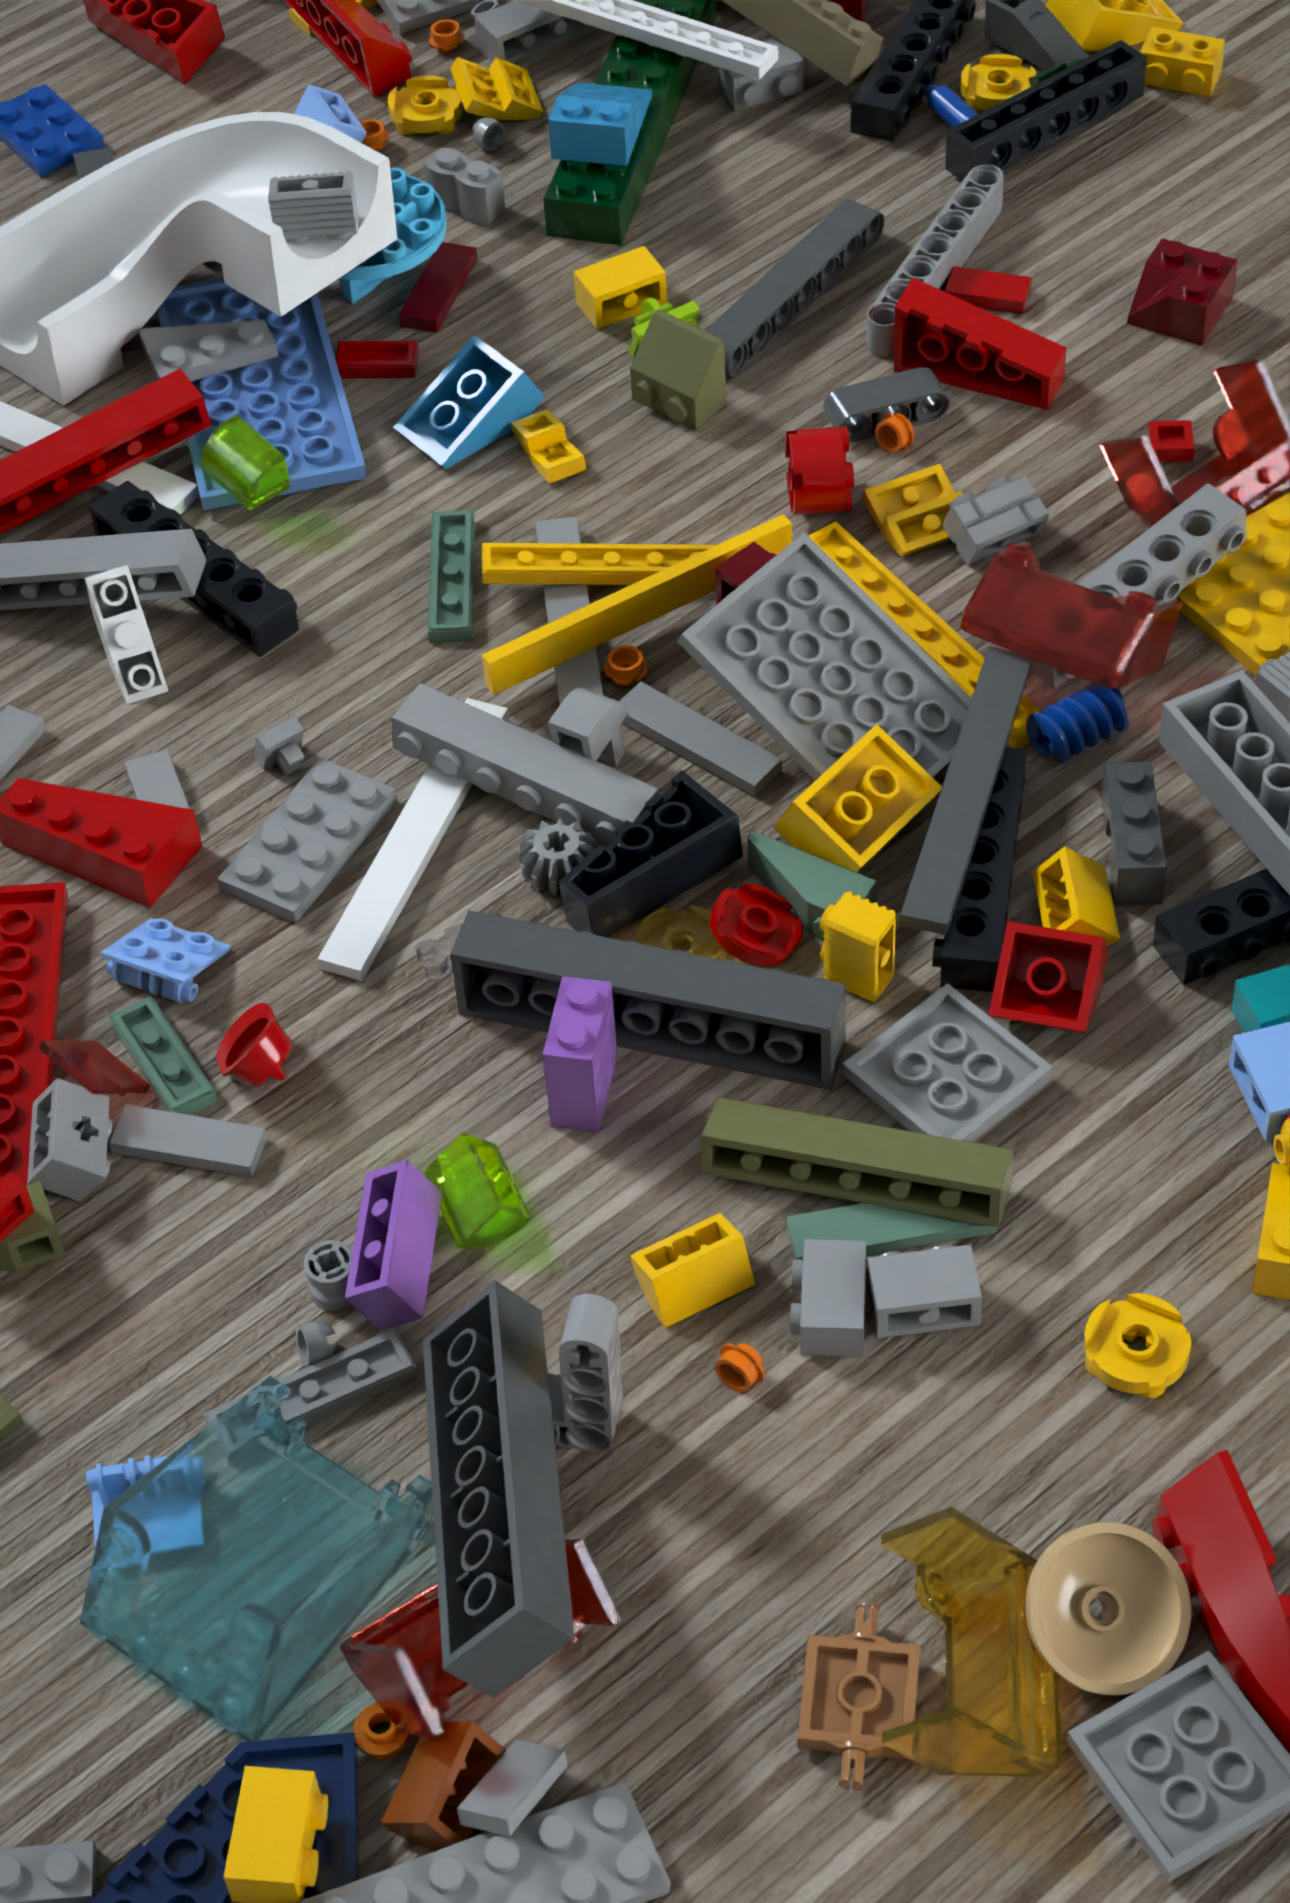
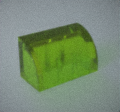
M237 414L223 422L209 437L202 453V469L247 510L250 511L290 488L285 456Z
M461 1133L424 1170L426 1178L442 1192L440 1209L457 1246L460 1248H482L499 1243L517 1233L532 1219L495 1143Z

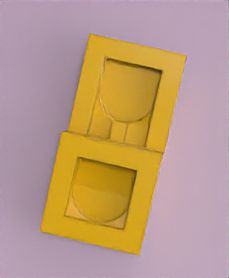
M548 409L510 422L512 431L527 457L549 484L586 470L584 455L567 440L564 424Z

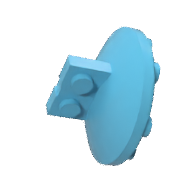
M390 168L397 240L338 278L342 298L352 304L374 290L384 280L387 281L392 276L408 271L424 262L438 249L445 237L447 219L441 197L430 184L407 175L401 168Z

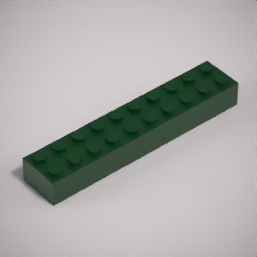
M633 0L711 26L714 25L716 20L715 0ZM616 35L595 84L652 89V98L627 166L560 160L543 198L547 236L622 245L699 60L684 57L656 46H650L625 36Z

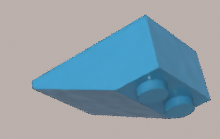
M576 83L557 96L548 119L551 159L627 166L652 98V89Z
M473 335L393 428L440 466L447 469L512 432L510 422L529 416L546 396L520 368Z

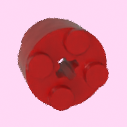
M837 426L786 431L785 458H788L786 479L789 505L793 516L852 511L851 488H854L853 463L847 462L846 452H849V433L847 427Z

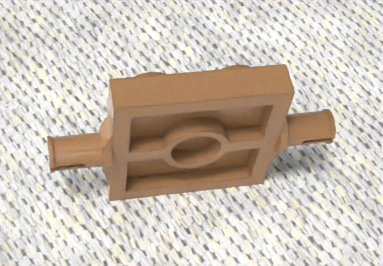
M866 1602L859 1603L855 1607L854 1634L850 1633L838 1637L808 1634L797 1735V1749L828 1751L842 1756L838 1784L841 1788L849 1790L851 1769H854L853 1791L861 1790L864 1787L865 1758L879 1756L912 1760L921 1645L894 1643L876 1636L880 1609L877 1605L869 1603L868 1622L865 1623Z

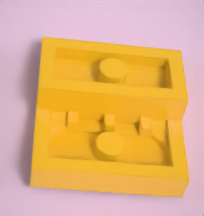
M457 57L452 64L450 70L466 112L499 120H530L540 118L543 114V109L527 69L497 57L489 69Z
M937 464L865 489L862 500L888 543L903 557L951 540L943 527V521L950 510L951 502L963 495L962 491L954 492L941 464Z

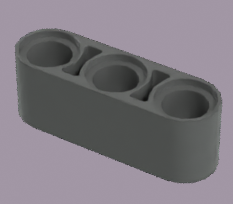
M920 367L834 390L825 399L823 408L833 427L848 428L849 443L875 437L876 426L887 413H893L894 415L896 413L902 414L911 422L913 427L938 420L948 411L950 399L935 373L930 368Z

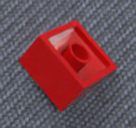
M1007 921L988 1015L992 1018L1086 1034L1100 997L1109 952L1104 937Z

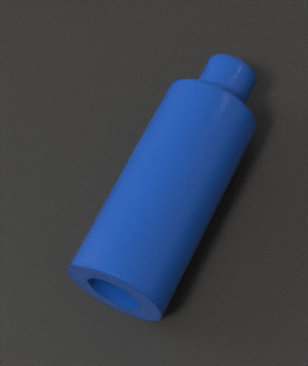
M931 84L925 90V96L928 98V107L951 128L978 115L972 107L945 85L938 87L936 84Z

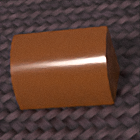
M473 1721L427 1722L381 1824L398 1836L434 1851L470 1839L475 1828L460 1825L457 1807L507 1750Z

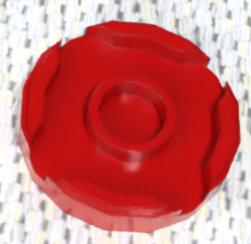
M741 884L739 889L730 890L731 887L723 890L716 899L709 917L710 929L715 940L722 948L742 962L760 967L778 966L790 960L803 939V924L800 917L798 916L796 920L790 911L793 906L784 897L771 889L754 884Z

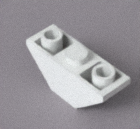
M128 565L85 577L94 620L108 662L126 704L168 692L169 690Z

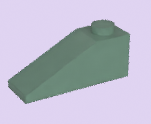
M751 831L747 836L749 869L767 888L784 897L793 906L790 911L796 920L799 916L803 928L820 940L824 941L825 939L823 937L825 932L819 928L825 909L830 904L836 905L845 892L852 891L853 896L860 895L861 899L868 898L870 903L876 902V880L757 832Z

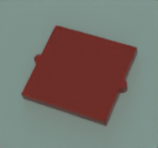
M69 1038L64 1040H42L38 1047L40 1051L92 1094H118L120 1096H125V1094H147L151 1086L97 1041H80Z

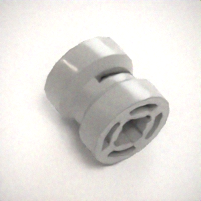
M327 1240L311 1247L304 1258L303 1265L312 1301L317 1307L326 1311H339L351 1306L344 1298L353 1251L347 1244L340 1241Z

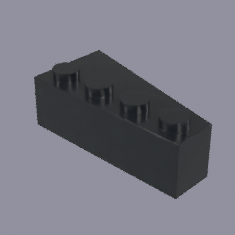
M681 770L671 779L672 787L663 795L656 793L645 803L646 811L633 823L626 820L615 830L616 838L606 847L598 846L559 881L566 922L577 932L585 931L609 938L742 858L743 850L738 815Z

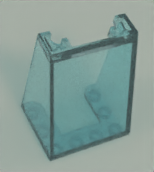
M269 1376L103 1508L80 1624L85 1626L95 1637L109 1643L130 1658L137 1667L147 1670L171 1687L181 1698L192 1702L216 1719L223 1728L234 1732L247 1742L257 1741L429 1531L433 1518L432 1482L420 1474L406 1486L403 1495H398L401 1484L393 1479L379 1491H376L304 1443L303 1438L307 1422L298 1417L289 1425L283 1419L281 1403L289 1398L291 1389L272 1376Z

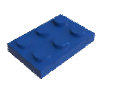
M46 84L31 88L18 97L0 103V140L39 177H43L75 162L73 156L75 153L105 147L102 134Z

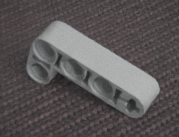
M581 1294L571 1299L559 1347L561 1375L548 1374L555 1446L601 1452L608 1450L612 1446L623 1398L619 1311L611 1300L603 1296Z

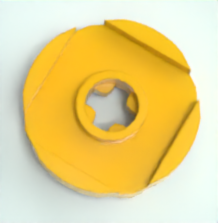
M986 55L980 57V64L973 66L971 69V62L964 67L961 74V94L970 107L977 113H981L1030 88L1031 85L1028 78L1036 75V71L1032 66L1029 71L1028 68L1022 66L1023 59L1013 55Z
M440 76L413 77L406 80L405 88L397 92L396 86L388 96L390 119L396 124L397 132L402 135L432 132L438 134L451 133L456 128L455 122L463 113V103L457 86L455 89L448 86V79Z
M1143 1293L1127 1294L1126 1300L1116 1301L1110 1304L1111 1299L1101 1303L1091 1313L1085 1327L1083 1347L1086 1356V1369L1091 1375L1097 1377L1109 1387L1121 1392L1139 1394L1145 1398H1156L1162 1395L1167 1386L1175 1383L1182 1376L1189 1361L1191 1337L1189 1332L1187 1334V1329L1182 1324L1181 1314L1165 1300ZM1137 1336H1141L1146 1339L1145 1347L1148 1349L1134 1351L1129 1349L1128 1345L1123 1341H1134Z

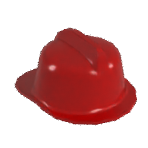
M263 1002L245 1011L234 1022L219 1045L216 1062L223 1076L230 1075L251 1087L262 1085L270 1077L283 1081L286 1078V1071L282 1064L289 1055L293 1043L276 1021L271 1007Z

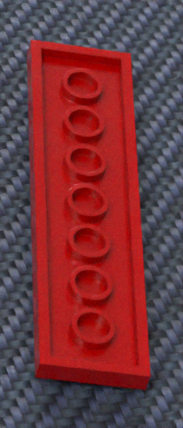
M65 882L0 886V1181L12 1172L22 1179L26 1185H29L27 1181L33 1102L52 1084L68 891Z

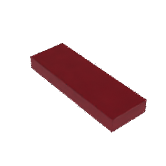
M446 242L441 243L432 254L399 314L400 326L438 332L477 260L476 247Z

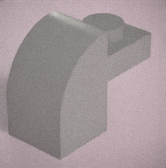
M582 687L576 688L565 697L548 722L552 742L595 761L598 759L617 766L625 754L620 725L629 713L628 708L624 703Z

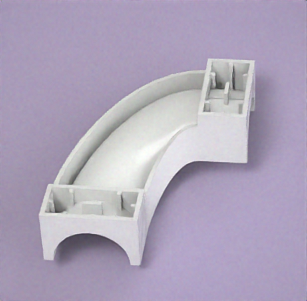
M252 112L225 116L196 124L162 137L112 161L0 227V366L65 406L123 368L121 347L138 333V329H141L171 291L191 270L200 264L210 261L222 264L226 285L280 317L397 240L389 158L337 129L312 118L284 112ZM332 172L335 174L339 172H352L359 211L358 232L356 234H351L348 238L342 240H331L327 236L310 237V239L302 243H290L284 238L282 228L272 223L268 202L271 178L289 177L291 175L296 177L307 174L312 176L314 174L321 175Z

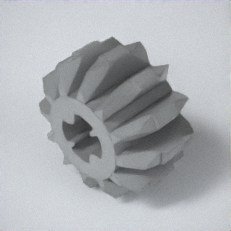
M561 817L553 825H549L542 820L539 830L527 829L525 841L519 843L518 857L521 874L525 882L532 883L537 893L549 888L555 897L560 890L559 881L595 849V842L591 832L583 831L579 821L566 826Z

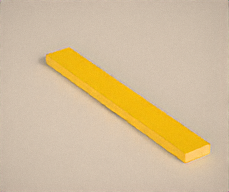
M782 514L482 654L486 687L495 695L716 591V566L752 542L757 543L769 553L777 555L792 543V522Z
M835 521L808 535L972 698L985 659L838 522ZM1024 694L1008 740V744L1012 748H1021L1030 743L1026 730L1027 717L1035 712H1041Z

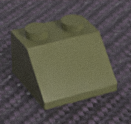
M658 309L651 318L630 366L632 399L671 418L675 422H679L697 431L726 405L724 340Z

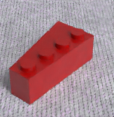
M82 0L89 22L184 85L226 39L216 4L204 0Z
M912 277L895 306L894 371L903 372L920 367L930 368L940 383L1048 410L1064 381L1066 347Z
M18 778L0 798V840L2 845L148 908L155 904L203 847L195 811L192 809Z

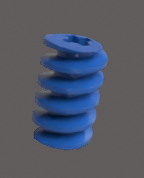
M1103 677L1099 682H1093L1086 686L1084 690L1074 692L1070 695V698L1064 697L1057 701L1055 705L1045 707L1040 713L1035 712L1028 716L1026 730L1030 743L1040 755L1044 757L1051 755L1056 761L1063 763L1069 759L1070 752L1074 755H1079L1084 752L1085 745L1092 748L1099 744V737L1107 740L1113 736L1114 730L1120 733L1126 730L1129 721L1119 688L1112 680Z

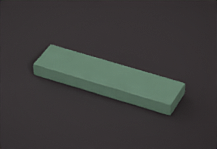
M474 510L432 512L428 609L429 643L473 640Z
M867 1203L786 1216L787 1230L794 1258L802 1260L804 1239L866 1241V1256L997 1233V1227Z

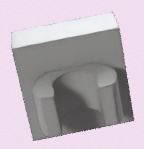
M292 716L256 736L254 757L263 770L278 763L282 772L289 777L303 769L300 761L304 759V754L301 751L304 728L296 717Z

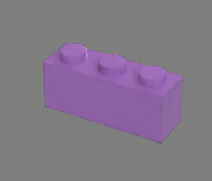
M408 1160L366 1173L344 1298L381 1331L421 1319L424 1315L442 1192Z

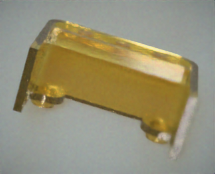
M953 1507L881 1534V1545L916 1565L917 1581L915 1593L920 1605L933 1616L945 1622L947 1710L882 1732V1743L939 1775L1036 1777L1057 1770L1063 1760L1060 1677L1046 1665L1037 1652L1029 1633L1025 1610L1027 1586L1038 1560Z

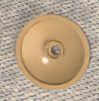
M1099 1522L1082 1525L1064 1533L1053 1541L1040 1556L1034 1566L1027 1586L1026 1620L1037 1652L1058 1677L1080 1690L1099 1695H1124L1137 1692L1163 1677L1172 1668L1187 1641L1191 1623V1601L1184 1574L1164 1545L1136 1527L1117 1522ZM1094 1598L1099 1600L1103 1607V1613L1097 1620L1089 1613V1604Z

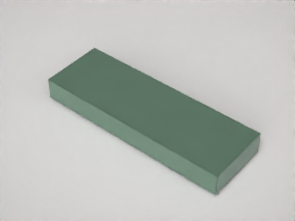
M152 996L108 1016L112 1029L166 1111L191 1115L218 1101L214 1088Z

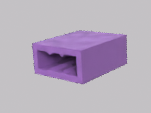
M562 976L542 1054L551 1127L600 1132L618 1055L611 982Z

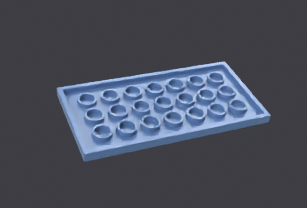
M224 277L176 286L157 309L161 327L265 320L276 342L278 357L191 381L203 396L212 425L187 438L203 511L367 478L364 459L317 293L280 317L226 285Z

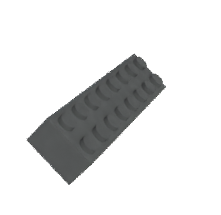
M470 910L467 912L450 953L459 1015L548 1032L561 979L564 976L611 982L617 1047L831 1090L846 1045V984L832 982L825 978H811L786 973L774 968L766 969L740 964L729 959L709 958L689 954L683 950L658 948L643 945L636 941H623L597 936L590 932H577L551 927L540 922L531 923L506 918L494 913L485 914Z
M497 1281L490 1284L423 1339L443 1670L492 1698L498 1696L516 1681L521 1680L527 1673L555 1652L564 1648L567 1643L575 1638L542 1313L539 1308Z

